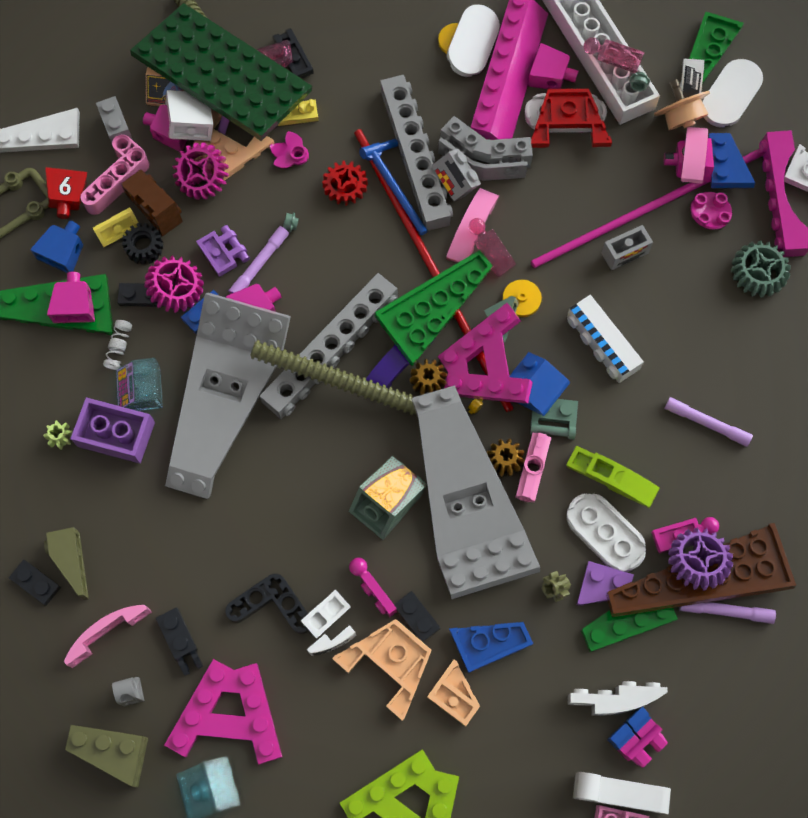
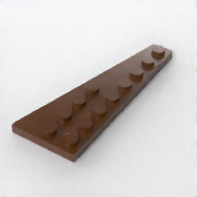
M770 523L767 527L751 531L748 535L732 539L729 543L724 544L730 545L728 552L733 554L731 560L733 567L723 584H718L714 589L708 586L707 590L704 591L701 585H699L694 590L692 583L685 586V579L677 580L678 572H671L673 565H670L666 569L655 574L651 573L636 582H630L608 591L606 596L612 617L794 589L796 583L775 523ZM718 564L709 566L707 572L717 570Z

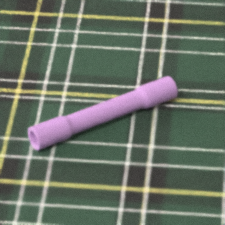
M281 226L277 228L250 266L228 290L230 294L245 289L250 285L251 280L289 235L285 228Z
M671 397L664 408L676 415L686 417L725 435L746 447L753 437L748 432L725 424Z
M714 602L679 607V611L708 613L774 624L776 619L775 610L758 607L749 608Z

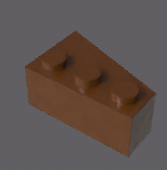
M139 170L121 183L128 198L162 236L183 222L180 216L182 211L179 206L167 195L163 188L157 185L150 174L146 175L142 170Z

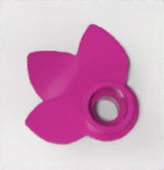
M288 131L286 133L285 143L270 145L271 152L276 157L274 161L276 167L289 168L294 164L302 165L309 158L308 150L303 146L302 138L293 132Z

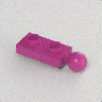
M707 517L702 520L701 524H698L697 518L655 529L651 533L660 554L672 548L673 540L680 533L684 534L688 529L693 532L698 527L701 533L707 528L708 534L712 535V533L718 532L719 522L713 517Z
M354 558L349 564L350 572L355 576H360L363 582L361 587L368 596L372 594L377 600L375 603L377 609L382 615L386 613L390 618L397 612V608L370 572L367 571L366 561L362 558Z

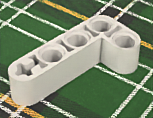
M577 772L575 775L573 798L669 814L671 789L601 777V775Z

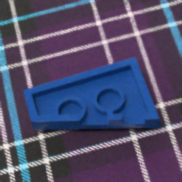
M709 133L708 138L712 140L714 161L711 188H754L755 181L731 134Z
M524 622L449 628L468 673L533 645Z

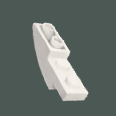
M623 681L622 685L615 687V695H612L611 690H598V694H588V689H574V693L568 694V705L591 706L592 716L620 714L638 709L657 700L667 693V687H660V683L648 682L646 686H636V682Z

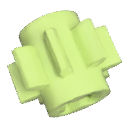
M56 420L55 424L46 426L48 430L43 436L49 440L48 445L51 448L56 444L62 450L66 444L71 445L69 440L73 432L68 430L70 426L67 423L61 425Z

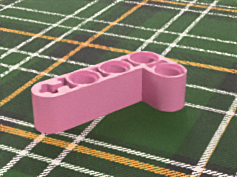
M118 135L112 141V146L119 159L81 194L83 205L87 212L92 215L101 213L124 192L121 183L139 170L145 173L149 168V161L145 151L126 135Z

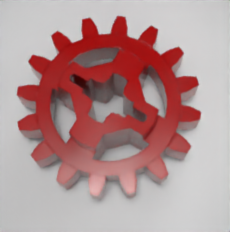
M344 160L340 166L335 162V168L328 167V173L323 174L324 181H322L324 193L329 195L330 201L336 199L338 205L341 201H344L347 206L350 200L355 204L356 198L362 199L363 193L367 192L366 185H368V179L366 178V172L361 171L360 165L354 167L352 161L349 165H346Z

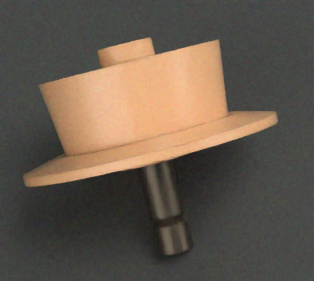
M678 79L670 82L676 102L654 113V116H666L668 130L681 126L684 128L696 124V120L708 115L702 99L709 95L710 91L684 98Z

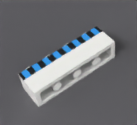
M591 295L569 308L567 314L568 323L572 328L578 330L582 341L593 349L595 358L599 362L604 363L612 379H616L618 383H621L641 369L644 361Z

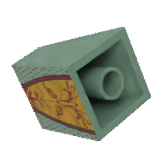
M392 456L359 487L349 512L384 540L419 500L427 484L405 467L402 462Z

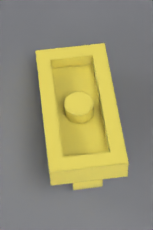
M316 99L301 101L278 126L319 121Z
M129 207L93 227V230L102 246L106 247L122 238L123 235L126 236L125 231H131L130 226L133 225L134 228H137L138 221Z

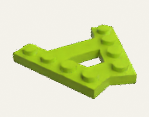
M422 749L340 802V805L348 818H364L373 811L382 818H421L395 799L396 796L408 788L417 785L430 795L425 818H451L459 776L435 771Z

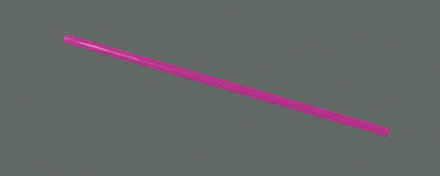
M757 149L743 156V159L748 164L762 157L763 153H760V150ZM703 181V184L690 182L531 260V265L533 268L539 267L709 182Z

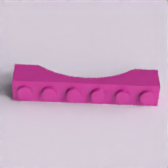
M792 130L767 132L759 143L760 153H763L764 158L762 169L763 172H766L767 177L765 187L766 191H769L770 196L768 206L773 214L772 229L776 233L775 246L778 245V252L784 251L783 257L805 256L808 252V227L793 212L784 189L785 168L795 150Z

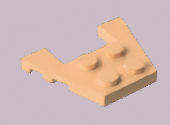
M211 109L213 119L211 141L194 140V143L199 145L205 142L208 146L210 144L215 146V150L219 149L222 152L221 156L226 157L227 160L224 163L229 168L224 170V172H227L229 176L224 177V181L242 169L252 158L256 159L261 155L262 151L266 148L270 149V145L274 144V140L268 136L262 141L254 137L248 146L245 147L216 131L214 128L220 122L222 115ZM207 155L199 156L194 160L199 162L203 158L206 159Z
M395 619L360 642L353 644L345 651L338 653L332 659L348 674L364 655L371 659L402 687L386 707L403 721L432 650Z

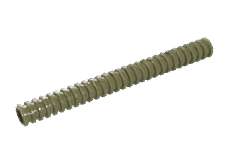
M260 340L255 341L250 355L251 359L257 358L259 362L263 360L265 364L269 362L271 366L277 365L279 369L283 367L285 371L289 369L291 373L297 372L299 376L303 374L304 378L311 377V380L317 379V382L320 383L322 381L324 385L328 383L331 384V387L337 386L338 390L342 388L344 392H347V390L351 391L350 394L356 393L358 397L362 395L364 399L368 397L372 402L373 400H376L378 404L382 402L384 406L396 407L398 411L402 409L403 413L410 412L409 415L416 414L412 403V398H414L412 394L406 395L404 391L400 393L399 389L392 390V387L386 388V385L383 384L381 386L379 382H376V384L372 383L373 380L366 381L365 377L363 379L359 378V375L355 377L353 373L347 374L345 370L341 372L339 368L335 370L333 366L327 367L325 363L321 365L320 361L313 362V359L307 360L306 356L302 358L300 354L293 355L294 352L288 353L286 349L282 351L280 347L274 348L272 344L268 346L266 342L262 344Z

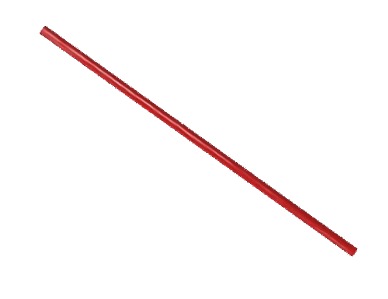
M356 130L354 134L361 147L369 146L362 130ZM372 160L369 161L432 277L437 276L440 272L412 221ZM459 309L454 318L463 334L466 335L471 329ZM482 351L476 358L484 373L488 375L485 354ZM500 401L506 413L514 409L511 402Z

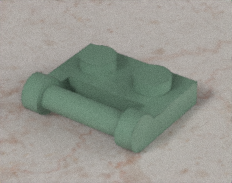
M557 399L545 416L532 411L530 435L532 433L565 436L567 439L575 440L578 401ZM538 420L569 425L568 428L539 425Z

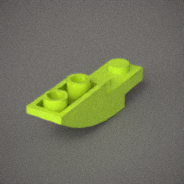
M579 446L575 447L566 464L567 468L607 486L609 490L647 508L651 507L660 489L657 485L619 463L598 453L589 452Z

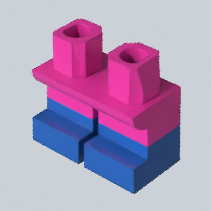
M643 706L638 708L607 739L627 761L632 760L641 768H644L652 760L643 750L644 747L650 744L656 752H660L668 744L660 733L663 729L652 720Z

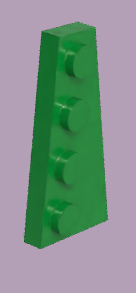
M705 12L689 58L704 60L702 85L742 29L743 22Z
M673 608L612 617L609 610L584 627L581 632L589 652H593L678 620Z

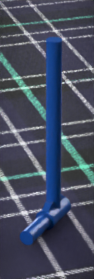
M397 139L383 143L378 142L360 148L361 158L374 162L419 234H426L428 230L380 158L383 151L398 146Z

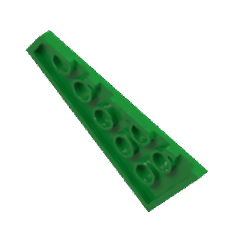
M479 250L375 312V318L411 366L415 364L491 271L492 264Z
M106 274L80 278V281L86 282L91 289L95 322L53 323L47 313L54 284L57 282L1 290L0 320L7 321L9 319L20 321V323L28 324L30 322L41 326L69 330L80 329L91 333L101 332L106 335H113L108 277Z

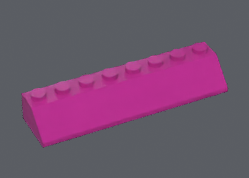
M509 0L470 127L486 140L513 138L527 90L529 75L548 17V13L535 0Z

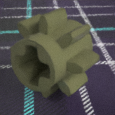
M558 571L549 573V576L543 577L542 590L547 599L554 597V601L558 602L570 595L568 590L571 583L566 574L559 576Z

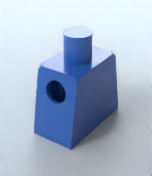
M69 221L64 229L55 225L50 226L31 248V252L41 262L66 273L73 272L83 248L82 241L76 235L80 226L73 221Z

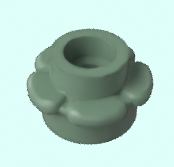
M636 72L630 76V86L635 91H644L650 83V78H647L648 76L644 72Z
M294 212L293 214L286 213L283 228L289 233L292 230H296L299 218L295 217Z

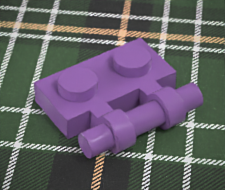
M228 225L221 228L223 235L218 237L216 232L213 231L196 241L219 277L237 267L235 258H240L243 263L250 259L247 255V249L239 243L236 233L230 230ZM230 243L233 249L228 251L225 244Z

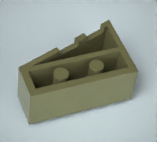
M71 725L65 750L132 787H138L148 738Z

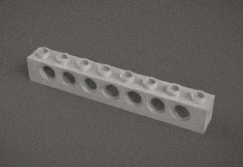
M404 75L380 80L383 101L395 138L398 141V147L423 224L428 231L449 226L450 218L453 217L452 207L450 204L447 205L445 200L447 199L446 189L444 186L441 187L440 179L431 167L435 163L433 151L428 149L427 133L423 134L422 128H424L422 117L417 116L416 113L418 111L416 99H412L410 95L412 94L411 84L406 82ZM436 203L438 206L433 207L430 204Z
M377 273L300 353V357L306 356L307 360L313 359V361L320 359L322 360L321 365L325 363L327 367L333 366L335 368L340 362V357L353 349L354 342L359 337L363 338L368 333L369 327L374 322H378L374 316L375 312L398 299V288ZM372 299L380 300V302L376 304L371 303L370 301ZM358 314L366 315L363 319L356 318ZM343 329L352 330L349 334L341 333ZM329 344L337 345V347L332 350L326 348ZM289 369L287 371L284 370L260 395L261 402L282 419L285 415L289 416L294 411L296 403L300 399L304 400L315 384H319L317 379L311 380V377H307L304 381L297 380L299 376L297 372L291 373ZM286 390L293 392L288 397L282 396V393Z

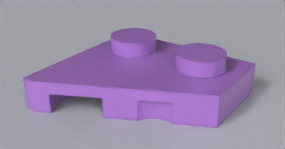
M588 561L576 605L582 606L595 602H607V592L632 582L634 575Z

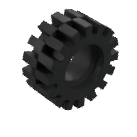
M137 223V228H134L133 225L130 226L131 231L126 230V236L123 235L122 237L124 241L122 246L131 261L134 260L136 264L140 261L142 265H145L147 260L149 264L153 263L151 259L157 260V254L161 255V249H163V241L158 230H155L152 225L149 227L148 223H144L143 227L141 223ZM139 239H150L151 243L147 248L142 250L135 248V243Z

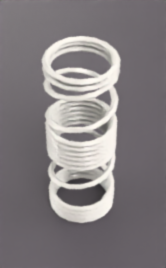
M124 320L115 321L114 331L117 334L111 335L108 345L110 351L106 353L108 359L103 362V365L109 369L119 370L121 367L120 361L112 360L107 354L117 353L124 355L123 352L126 350L127 342L122 339L113 338L114 335L129 337L115 330V328H118L122 331H131L132 324Z

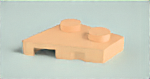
M453 660L427 698L466 727L480 705L473 695L456 660Z

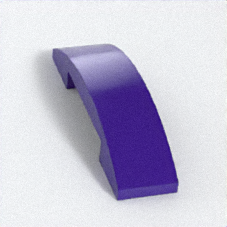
M394 345L367 376L366 381L373 380L372 383L376 384V382H379V385L382 386L384 384L386 388L392 386L394 379L410 363L398 347Z

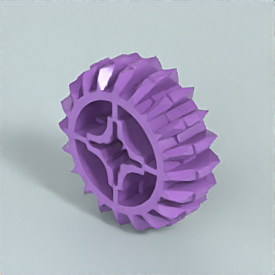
M697 527L693 532L688 529L684 534L680 533L673 540L672 548L668 552L669 556H671L668 564L673 565L671 572H678L677 580L685 579V586L692 583L694 590L699 585H701L703 591L707 590L708 586L714 589L718 584H723L725 578H728L730 575V570L733 567V562L731 561L733 554L728 552L730 545H723L724 538H716V532L710 535L706 528L701 533ZM694 545L693 551L683 554V549ZM718 564L717 570L707 572L709 566Z

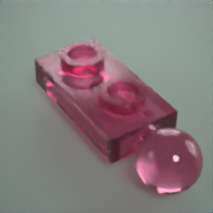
M594 37L586 39L583 45L586 53H599L597 60L633 73L638 71L645 53L605 39L603 45H601Z
M474 218L469 222V231L479 236L474 241L475 245L492 264V270L497 277L516 265L493 229L486 232L485 222L480 218Z

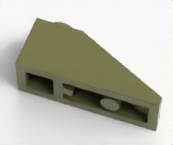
M72 527L46 533L47 540L44 541L46 554H49L77 595L84 600L89 599L80 532Z

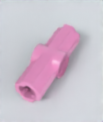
M532 433L515 496L520 501L535 502L551 437H548L546 434ZM536 464L539 470L536 472L531 471L528 465Z

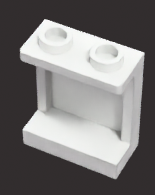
M167 90L165 105L168 108L170 123L169 139L211 141L213 131L211 108L186 91Z

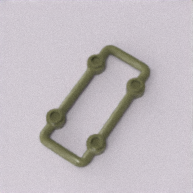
M26 168L19 173L8 172L5 175L4 183L0 185V195L9 189L12 191L19 190L23 185V180L31 176L47 197L46 182L33 168ZM48 197L41 203L37 201L28 203L25 213L0 228V239L30 219L40 220L43 218L45 210L49 208Z

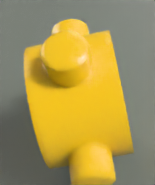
M475 398L468 406L470 409L468 412L470 414L477 413L483 406V399Z

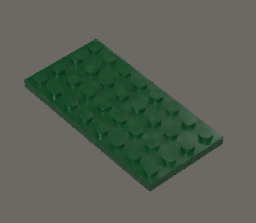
M184 3L130 50L132 57L260 141L312 91V85Z

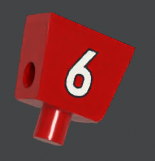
M46 167L48 206L50 208H57L58 218L68 219L70 218V210L77 211L80 209L81 194L85 190L87 182V172Z

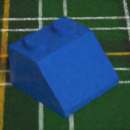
M530 352L527 353L509 376L511 378L530 379L533 382L528 404H518L545 416L570 384V381L546 359Z

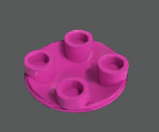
M704 192L697 194L693 199L691 214L700 226L715 230L725 227L730 222L732 208L726 194L721 192Z

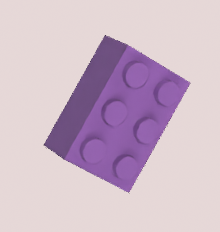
M86 397L71 440L77 447L141 464L155 421L150 414Z

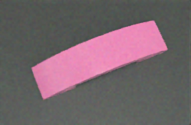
M687 127L681 182L703 184L708 128Z
M482 188L478 190L458 227L446 259L459 263L472 254L474 245L489 214L491 215L499 195Z
M136 605L117 610L101 618L76 640L64 660L65 664L71 668L75 667L92 655L88 648L90 644L125 620L131 626L135 625L152 613L146 605Z

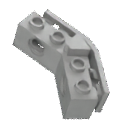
M455 116L441 129L438 153L444 156L448 152L459 148L460 152L466 156L471 169L477 173L479 180L525 178L527 168H531L533 154L530 137L486 140ZM477 160H480V161H483V162H487V163H489V164H483V163H479V162H476V161H477Z

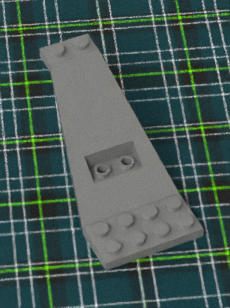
M212 293L205 294L169 464L166 487L206 499L211 496L214 477L277 367V365L271 366L269 362L265 364L263 360L259 362L257 358L251 359L250 355L255 341L260 340L262 344L266 342L268 346L272 344L274 348L280 347V350L283 351L291 316ZM213 376L218 378V383L213 381ZM234 382L238 383L239 389L234 387Z
M455 385L412 398V403L419 419L437 559L451 599L540 572V565L525 530L461 402Z

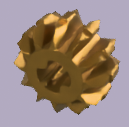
M425 359L424 365L417 362L416 369H411L412 377L410 378V383L414 384V391L420 390V395H424L425 392L430 393L441 390V387L446 385L444 379L447 378V373L442 372L444 370L443 365L436 366V360L428 364V360Z
M499 439L498 445L492 443L490 447L492 450L487 451L495 471L500 470L499 476L503 477L505 471H507L509 476L513 475V470L519 472L521 469L519 465H523L525 461L522 458L524 450H518L519 443H515L512 446L511 439H508L506 444H504L502 439ZM504 454L508 455V461L503 460Z

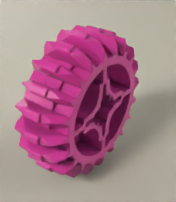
M202 142L201 145L194 143L193 148L189 145L186 146L187 152L180 151L182 157L175 158L179 162L178 165L172 166L173 169L177 170L173 174V177L178 179L175 184L179 187L181 186L180 191L186 193L190 198L194 196L197 200L201 197L206 200L209 195L214 197L215 190L222 191L220 184H227L223 180L224 177L229 176L227 172H224V170L229 168L224 163L227 160L226 157L221 156L222 152L219 149L215 150V146L211 144L208 146L205 142ZM207 155L206 159L203 158L199 162L194 160L199 156ZM198 167L202 168V169H201V170H203L202 173H203L205 176H203V175L200 174V172H199L200 169H199ZM203 180L207 182L204 186L193 187L196 183L199 184Z
M173 255L170 257V260L165 256L161 262L156 260L154 266L151 265L145 275L144 287L147 288V296H152L151 303L158 302V308L162 307V305L165 306L166 312L170 308H173L175 313L178 312L179 308L183 312L187 310V306L192 308L195 304L194 302L197 303L200 295L203 293L202 287L204 282L201 280V273L196 272L197 266L190 267V260L186 263L182 262V256L178 260H175ZM174 279H176V282H175L176 285H175V287H174V290H172V287H173V284H172V283H173Z

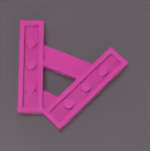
M508 303L500 307L438 356L448 371L444 388L455 385L459 397L528 404L533 382L530 379L509 377L502 336L521 322V320ZM484 350L488 375L469 374L467 363Z
M213 659L164 746L187 757L199 735L252 740L259 765L282 758L258 664L255 663L233 670ZM223 692L240 693L246 717L214 714L212 711Z

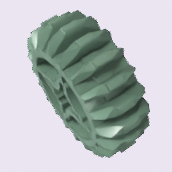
M761 240L757 244L752 241L748 246H742L732 260L731 273H734L733 280L739 281L737 287L743 286L744 293L749 290L752 296L758 293L760 298L764 297L765 294L770 297L774 292H780L782 287H785L791 269V265L787 264L789 258L783 257L784 251H777L778 245L773 248L770 247V241L766 245H763ZM750 258L751 265L749 268H746L745 261ZM775 270L776 278L771 280V272Z

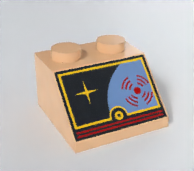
M147 67V105H165L167 90L184 91Z

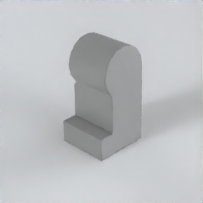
M131 677L112 683L113 694L117 704L125 707L145 701L139 677Z

